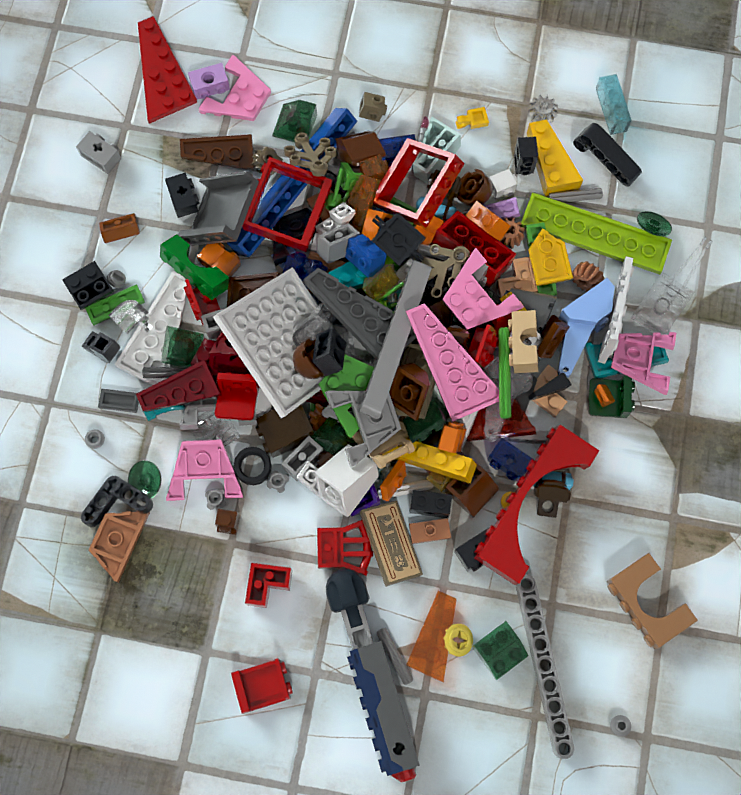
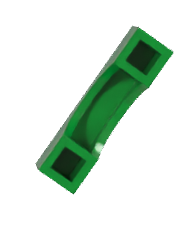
M178 234L160 244V258L162 261L169 264L176 273L188 279L191 285H194L211 301L228 290L229 277L216 266L204 268L193 264L188 258L190 244Z

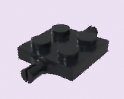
M398 212L386 222L378 215L373 218L372 222L380 229L371 241L384 251L387 256L400 267L410 257L422 263L419 258L424 260L425 257L417 250L426 239L425 236Z

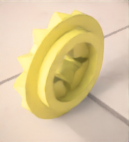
M464 624L451 625V627L445 630L446 634L443 637L445 640L444 647L449 651L448 654H452L455 657L464 656L472 648L473 635ZM458 636L463 642H454L453 638Z

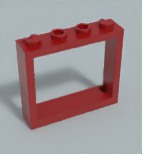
M407 138L370 202L381 211L391 215H395L398 212L405 220L427 228L464 166V162L454 153ZM419 153L446 161L416 213L390 203Z
M269 157L267 163H264L261 167V178H257L259 183L244 220L243 230L307 252L330 193L333 180L323 176H314L310 171ZM272 171L321 189L301 240L252 223Z

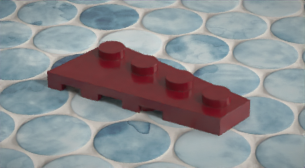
M203 360L136 393L142 410L149 412L221 396V392L207 361Z

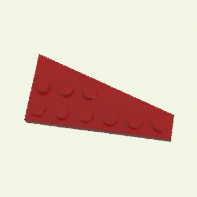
M154 16L138 22L147 120L149 124L197 103V99Z

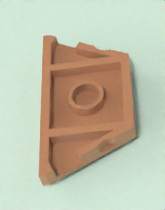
M128 511L117 514L106 513L89 551L115 582L119 583L150 512L141 514Z

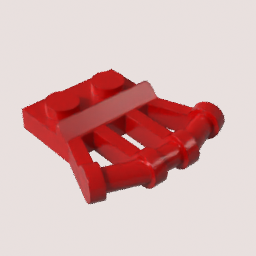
M362 520L345 527L317 528L318 569L345 568L367 576V568L373 557V551H371V544ZM359 528L362 537L343 538L344 533ZM343 544H363V551L344 552ZM363 557L360 567L344 562V558Z

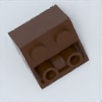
M364 131L335 138L339 160L353 166L363 165V162L368 160L369 162H376L380 160V157L386 156L385 150L375 132Z
M477 463L471 483L453 478L444 490L446 494L452 495V499L473 518L499 490V487L490 475Z

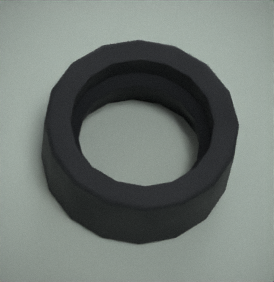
M258 447L244 448L235 457V473L240 481L247 485L261 484L271 474L270 458L264 450ZM250 455L259 456L264 462V470L256 477H248L242 472V462Z

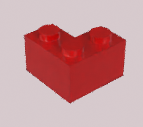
M251 563L245 604L247 606L267 608L270 588L290 591L292 569L289 567Z

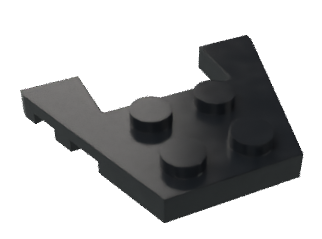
M306 207L283 216L273 227V230L301 240L312 211ZM321 217L319 218L317 225L323 222ZM316 229L314 231L312 238L315 236V233H318ZM276 241L273 244V261L275 266L291 260L290 254L286 249L288 246Z

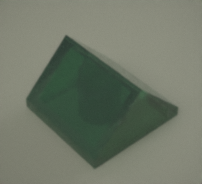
M331 417L311 437L333 456L348 444L352 447L357 445L353 438L347 437L343 426L338 420Z

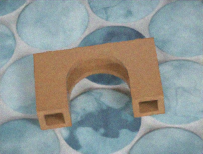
M647 553L606 582L609 584L607 587L613 596L616 595L621 601L619 604L625 613L628 612L633 618L631 621L635 628L641 630L645 635L643 638L647 645L657 649L698 620L686 603L680 605L663 618H654L642 611L637 601L638 588L646 579L661 570L650 553Z

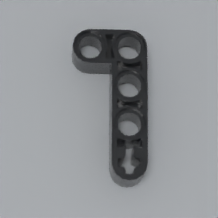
M597 123L590 124L573 141V145L580 152L590 150L624 186L629 187L642 173L641 168Z

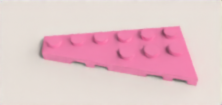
M425 304L405 311L452 422L499 402V389L493 381L489 379Z

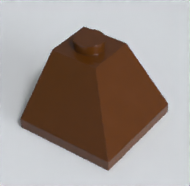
M414 363L398 366L389 391L393 406L415 421L419 418L430 386L428 374L425 370Z

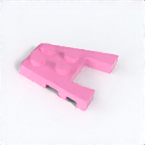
M232 55L225 66V71L238 76L237 82L223 104L206 96L199 107V113H212L215 116L226 115L235 119L254 121L270 96L271 89L236 56Z
M477 248L473 250L442 299L466 330L521 310L524 307L514 294L497 306L475 280L472 274L487 263Z
M660 332L653 333V335H642V333L619 334V342L616 351L614 350L611 368L667 395L670 377L650 372L654 346L673 350L677 333L669 332L668 335H661Z
M222 439L182 441L166 501L185 500L184 480L224 478L225 498H243L242 489Z

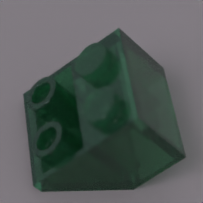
M437 396L430 401L425 419L418 418L415 421L411 417H405L403 423L411 442L413 443L418 440L420 443L432 434L431 431L433 429L435 432L442 429L448 423L449 414Z
M507 621L472 646L495 680H498L529 656L519 637Z

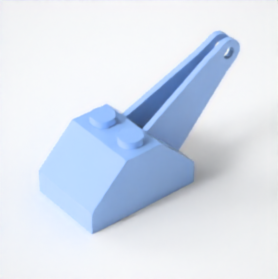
M608 278L562 309L559 318L570 328L563 338L558 375L564 373L567 378L570 377L590 334L594 331L596 333L600 332L609 321L608 317L612 312L614 285Z

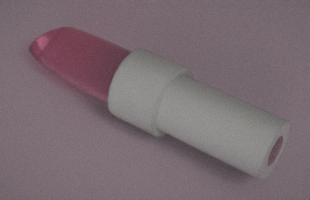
M426 116L423 118L418 134V142L421 143L429 125V120Z

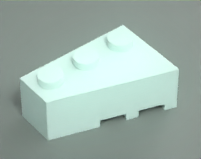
M431 117L422 143L455 154L461 147V134ZM419 153L413 163L414 176L427 184L431 173H434L436 169L441 170L446 161Z

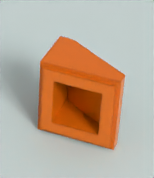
M597 385L594 393L601 406L605 407L614 403L615 400L607 385Z

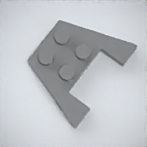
M218 396L190 402L184 411L183 420L180 421V429H198V412L215 411ZM255 414L253 420H238L239 426L257 425Z
M366 391L325 392L330 409L351 403L363 443L344 449L350 467L355 466L379 445L401 430L389 393L379 419L359 412Z

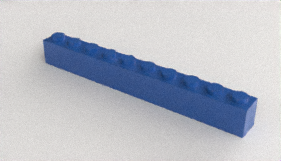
M335 108L309 140L313 151L318 148L321 138H329L330 147L337 148L335 138L346 136L357 123L356 118L347 108ZM325 151L320 155L319 160L325 156ZM296 166V167H299V168H301V169L310 171V168H305V167H301V166ZM281 175L260 201L252 223L272 230L307 186V183ZM242 226L237 241L227 242V244L239 256L250 257L265 237L243 230Z

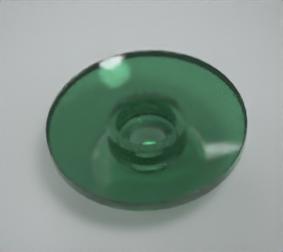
M644 211L637 216L639 226L650 234L663 237L668 236L672 231L669 221L657 213Z
M139 461L134 464L128 474V483L150 499L158 493L162 481L159 468L151 461Z

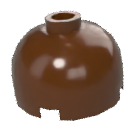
M474 169L475 172L473 173L467 172L460 181L462 185L457 198L469 207H472L476 200L484 205L492 195V181L479 169Z
M308 338L295 348L293 353L294 369L307 379H318L323 377L324 374L312 361L316 339L311 341V338Z

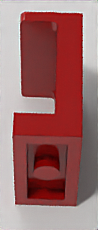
M277 658L264 664L231 673L241 714L291 699L290 694H293L290 681L286 682L284 674H287V669L284 661L280 662V659Z

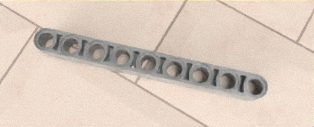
M413 260L361 403L359 409L361 413L379 419L412 327L405 311L419 306L432 269L431 266Z
M524 575L522 580L529 581L531 587L529 590H525L521 587L520 582V584L516 585V591L552 750L557 757L568 759L574 753V744L535 579L530 575ZM526 600H532L535 603L534 610H529L526 607ZM532 619L539 622L540 627L538 630L531 628L530 621ZM537 639L542 640L544 643L542 651L535 648V641ZM541 660L548 662L549 669L547 671L540 669L539 663ZM546 680H550L554 685L551 692L546 691L544 688ZM551 701H555L558 704L559 708L555 713L549 709ZM556 722H561L563 725V731L560 734L554 731V724ZM561 743H565L568 746V752L565 755L559 752V745Z

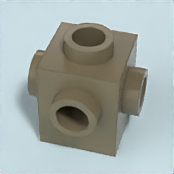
M364 92L359 106V117L380 122L382 115L385 116L387 111L385 97Z
M265 146L261 150L257 149L252 156L254 160L251 165L255 167L254 169L258 173L262 174L260 172L261 167L264 163H267L269 157L283 161V159L277 155L274 149Z

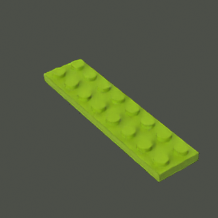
M533 192L520 226L526 229V225L545 223L546 231L557 239L559 238L566 243L624 262L626 256L633 258V266L659 275L663 270L672 243V239Z

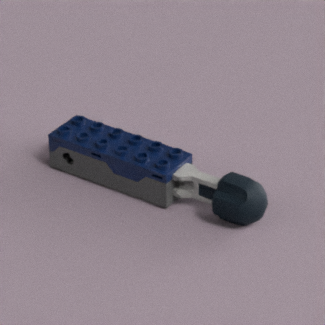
M340 569L334 572L327 580L326 596L331 611L335 613L341 612L352 647L350 651L351 656H348L347 659L350 669H355L357 676L353 677L356 689H361L363 697H359L362 709H367L369 717L365 719L369 731L373 730L375 734L372 742L375 752L380 751L381 759H378L381 772H386L387 776L390 775L400 782H405L416 777L415 767L420 765L382 641L373 642L362 605L369 601V594L361 575L354 570ZM397 742L404 745L400 755L393 752Z

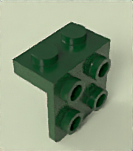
M626 375L621 380L592 378L589 381V415L627 418L635 408V401L632 400L635 382L632 381V378ZM597 385H607L615 402L605 407L601 406L594 393Z

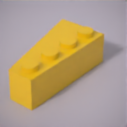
M548 120L529 123L527 137H536L538 160L536 168L544 196L548 197L550 193L580 190L583 179Z

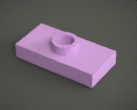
M516 197L485 205V207L503 220L506 217L512 219L520 216Z

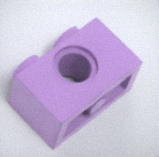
M222 63L188 72L196 99H205L206 96L222 94L230 90Z

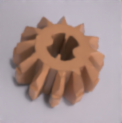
M506 217L504 221L511 225V227L500 242L505 246L509 245L513 249L514 245L519 246L524 239L523 233L525 229L520 227L521 221L515 223V218L509 221Z
M588 261L580 262L572 273V281L577 284L576 287H580L582 291L586 290L587 292L605 279L599 267L594 266V263L590 264Z

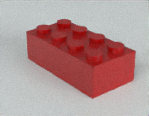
M456 211L436 230L431 242L432 245L437 244L442 248L451 250L458 246H463L469 250L470 255L477 248L486 259V265L489 266L485 276L487 277L485 285L489 288L510 268L516 256L515 252L459 211Z

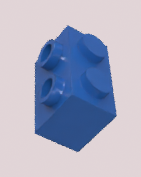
M364 234L349 238L345 257L368 278L383 273L387 254Z

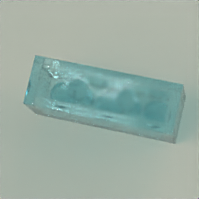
M617 74L599 77L596 92L610 135L627 132L632 120Z

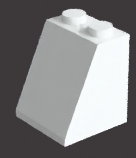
M349 444L314 472L320 498L346 517L351 515L379 476L378 466L372 458L367 456L355 466L350 467L344 450L352 447Z

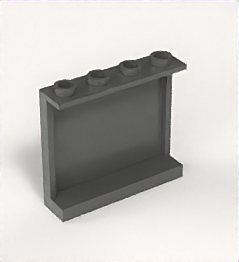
M247 171L199 179V182L205 185L207 189L192 228L180 230L178 235L190 246L237 241L259 181Z

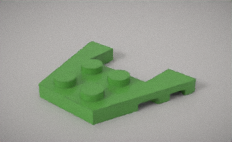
M345 354L343 370L327 377L325 376L318 386L326 400V391H365L374 367ZM351 403L333 408L347 437L352 438L359 430L356 418L348 412Z

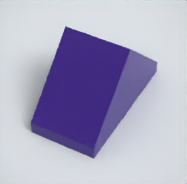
M374 483L351 513V517L359 515L363 509L380 505V499Z

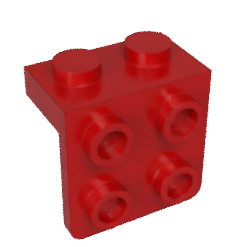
M218 373L217 383L221 396L217 398L215 417L220 419L253 420L259 391L256 380L251 374Z

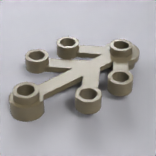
M298 133L295 137V147L303 149L305 153L295 151L294 146L288 145L284 147V154L289 157L291 165L310 168L314 176H324L328 170L327 163L336 157V148L330 147L329 138H321L318 148L313 151L307 134ZM325 151V156L319 160L318 158Z
M437 244L430 246L429 252L433 256L443 255L450 257L444 262L426 257L422 260L423 264L433 267L428 281L437 276L435 286L431 290V295L434 298L440 299L444 295L442 287L447 269L454 265L452 276L447 281L448 286L451 287V281L456 279L462 265H465L470 257V252L466 247L458 246L451 250L442 248ZM435 247L439 249L437 253H433ZM460 253H464L463 259H458ZM439 289L440 294L435 296V291Z

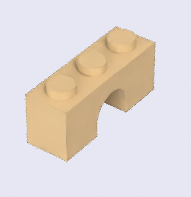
M536 310L512 312V319H508L509 331H512V337H509V349L512 348L513 354H509V365L513 366L514 373L538 372L537 345L528 346L523 344L525 339L537 337Z

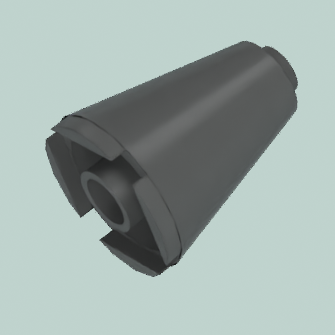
M511 288L510 291L521 301L527 311L536 310L537 330L542 332L557 297Z

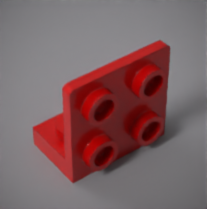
M186 279L187 286L183 288L196 320H201L202 325H204L201 318L202 315L221 309L216 298L211 301L197 288L192 289L189 280Z
M488 324L485 329L476 327L468 354L483 370L487 371L488 367L493 364V353L495 348L499 346V333Z

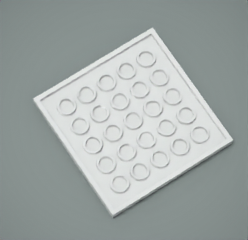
M293 267L213 316L281 418L288 415L321 390L318 384L325 375L318 379H307L301 376L294 369L293 353L295 348L308 338H311V341L315 340L318 333L332 326ZM346 348L345 354L352 357Z

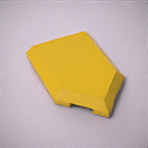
M542 228L528 249L536 286L573 279L565 242L552 236Z

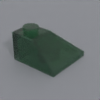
M303 100L283 104L272 134L273 137L295 142V137L298 133H306L310 137L317 117L316 104Z
M167 326L161 363L175 366H191V361L203 342L204 334Z

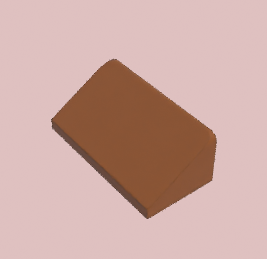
M135 213L99 223L104 243L140 234Z

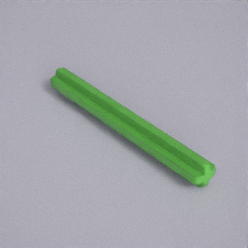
M507 327L499 329V415L502 419L511 417L510 331Z

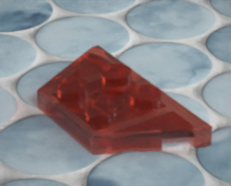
M511 399L510 418L502 419L500 417L499 402L479 410L466 441L537 434L536 428L528 420V416L522 411L517 400Z

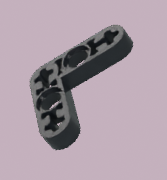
M111 476L104 482L81 514V521L88 527H96L117 499L141 514H147L152 510L153 501L120 477ZM133 490L132 497L125 499L126 492ZM107 497L106 504L99 506L100 499ZM139 499V500H141L142 502H145L146 505H145V506H141V505H140L139 503H137L136 501ZM92 515L94 518L90 520L88 517Z

